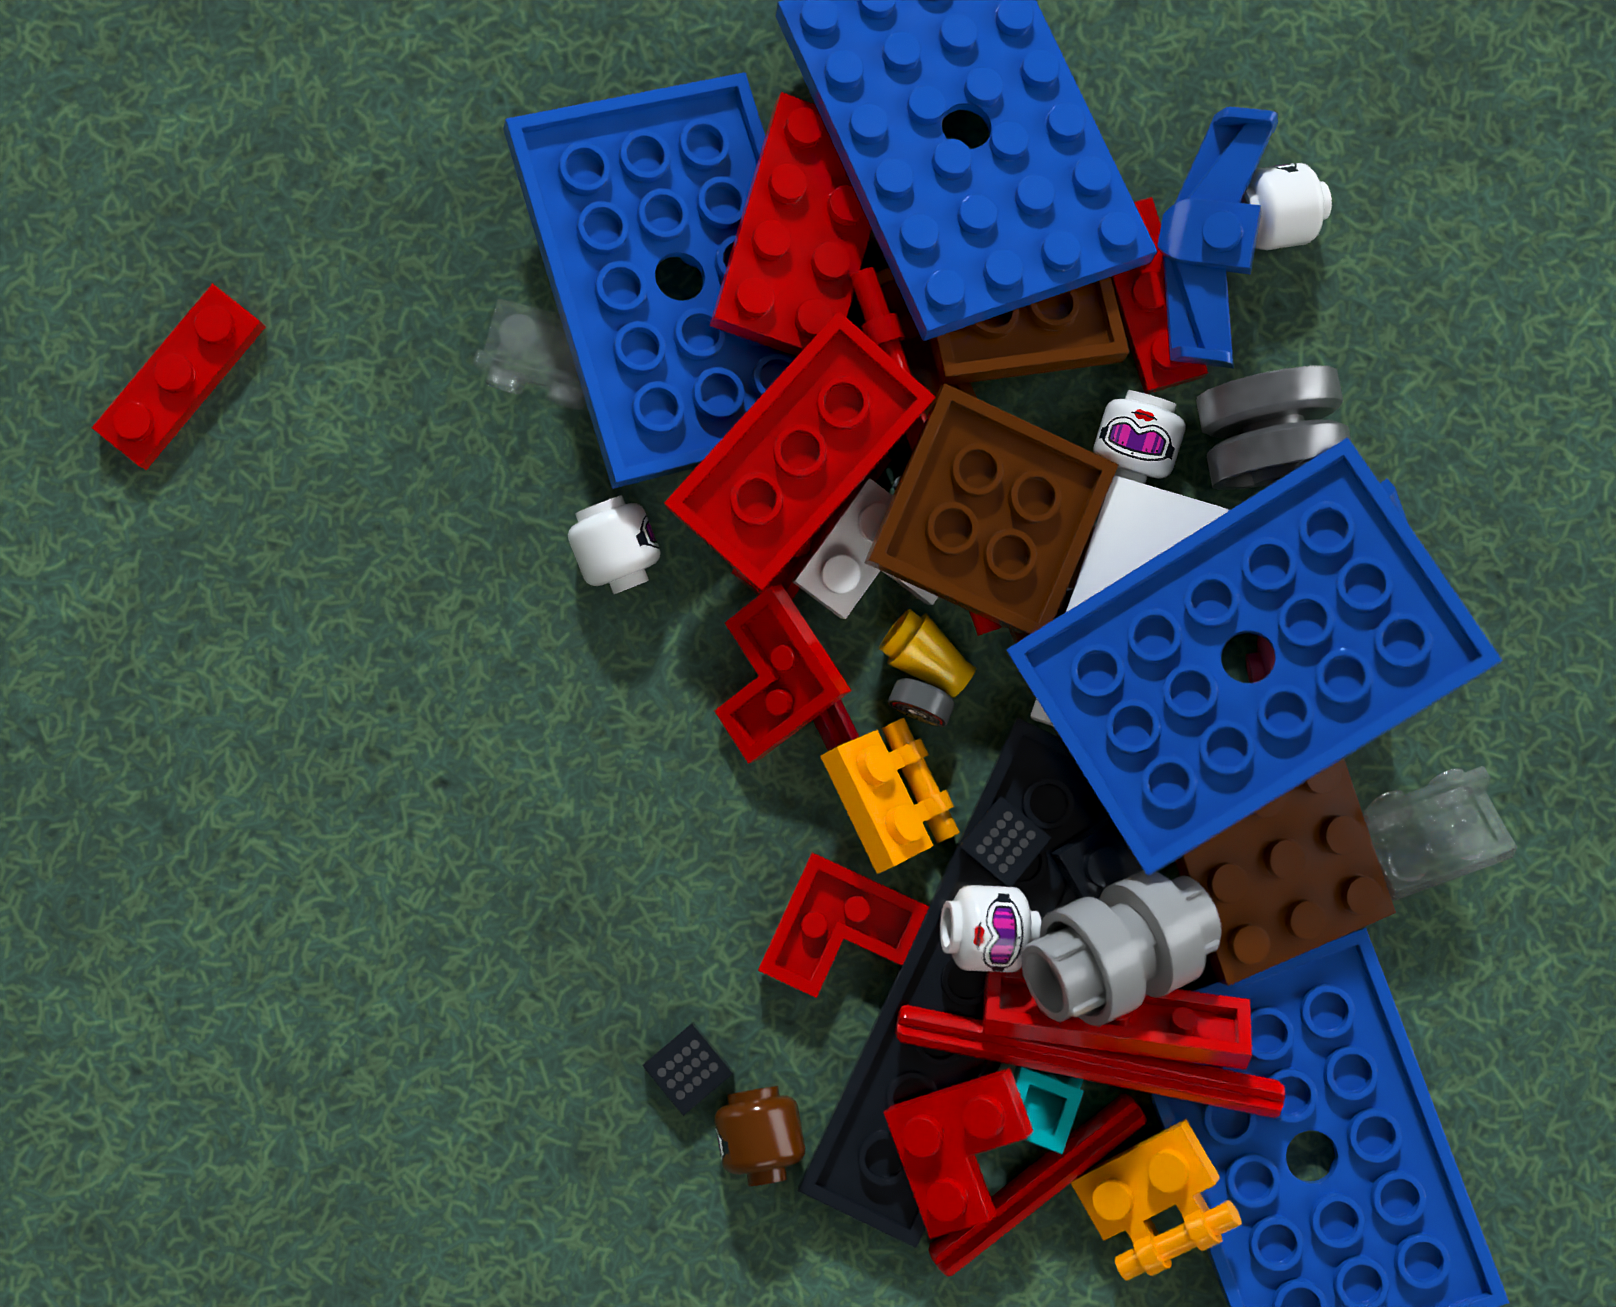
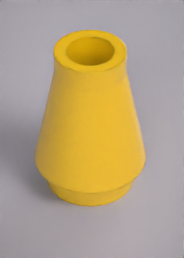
M911 609L904 612L895 622L879 646V650L889 657L887 664L945 691L952 698L956 697L966 687L976 671V667L961 655L926 613L920 617Z

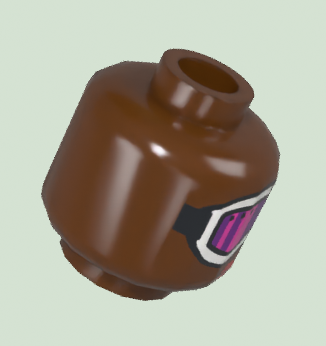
M778 1086L728 1094V1105L721 1107L715 1114V1127L723 1168L735 1175L747 1174L748 1186H759L787 1180L785 1167L798 1163L805 1155V1143L796 1100L787 1095H780Z

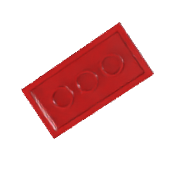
M783 92L780 93L775 102L709 325L796 357L838 311L847 317L855 290L850 275L860 271L872 229L815 104Z
M838 311L664 502V505L762 593L928 409L936 397Z

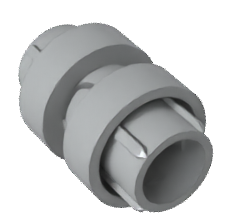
M1143 870L1106 887L1101 894L1100 900L1093 897H1083L1048 913L1041 922L1040 938L1024 946L1021 957L1023 975L1035 1002L1051 1019L1063 1021L1071 1016H1075L1090 1025L1101 1026L1137 1009L1142 1004L1145 994L1152 997H1161L1198 979L1204 969L1205 955L1217 950L1221 939L1219 915L1208 893L1194 879L1188 876H1179L1169 880L1158 872L1147 876Z

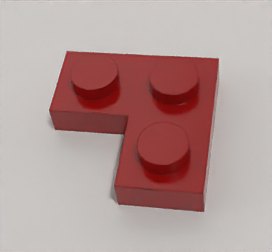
M782 584L768 587L725 622V625L759 676L714 710V712L748 764L763 758L852 691Z
M812 852L758 971L817 998L843 939L903 966L929 906Z
M1004 1069L890 1106L884 1111L929 1238H935L991 1221L997 1213L975 1154L1026 1139L1034 1132L1011 1069Z

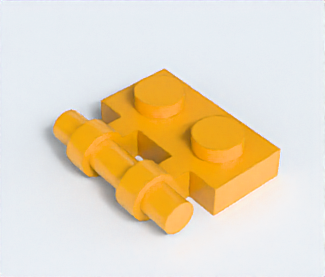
M905 718L882 728L892 749L891 752H888L878 730H875L820 756L877 874L934 846L923 824L925 821H927L937 843L960 833L949 809L955 806L947 790L940 792L924 759L929 753L922 738L914 739ZM900 769L902 770L910 786V789L917 801V804L915 805L913 804L910 795L898 773V770Z
M1186 1119L1089 1168L1071 1182L1072 1187L1103 1241L1125 1230L1131 1238L1134 1248L1115 1256L1116 1267L1126 1281L1144 1272L1154 1276L1170 1268L1172 1264L1171 1259L1195 1247L1205 1251L1221 1243L1223 1233L1240 1226L1242 1223L1240 1215L1231 1201L1228 1200L1209 1209L1200 1192L1216 1185L1220 1176ZM1176 1205L1183 1216L1184 1223L1159 1234L1150 1217Z

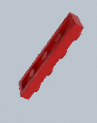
M1022 968L1015 972L987 971L982 1034L1244 1070L1247 1069L1252 1058L1250 999L1179 989L1161 997H1152L1145 994L1142 1004L1137 1009L1104 1025L1093 1026L1075 1016H1071L1063 1021H1056L1047 1016L1032 997Z

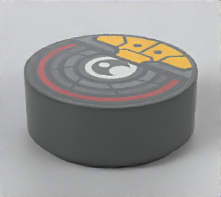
M902 678L895 682L888 700V704L896 711L926 724L939 727L947 726L955 707L953 698L947 693L929 684L907 678Z

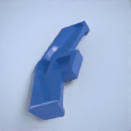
M1226 107L1216 113L1175 204L1163 214L1157 247L1163 255L1171 361L1234 369L1227 272L1251 275L1262 211L1261 205L1241 203L1269 139L1277 127L1278 114L1274 111Z

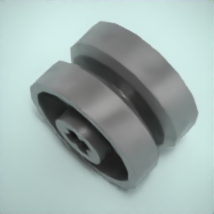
M1304 366L1275 370L1233 380L1208 389L1197 396L1196 403L1202 433L1217 438H1229L1215 445L1207 453L1212 488L1231 490L1270 486L1348 437L1351 441L1347 425L1330 419L1320 420L1335 412L1343 402L1337 369L1330 366Z

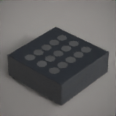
M999 796L958 847L1006 887H1012L1050 841L1051 837L1006 799Z
M694 1022L642 1065L683 1116L734 1073L733 1069Z

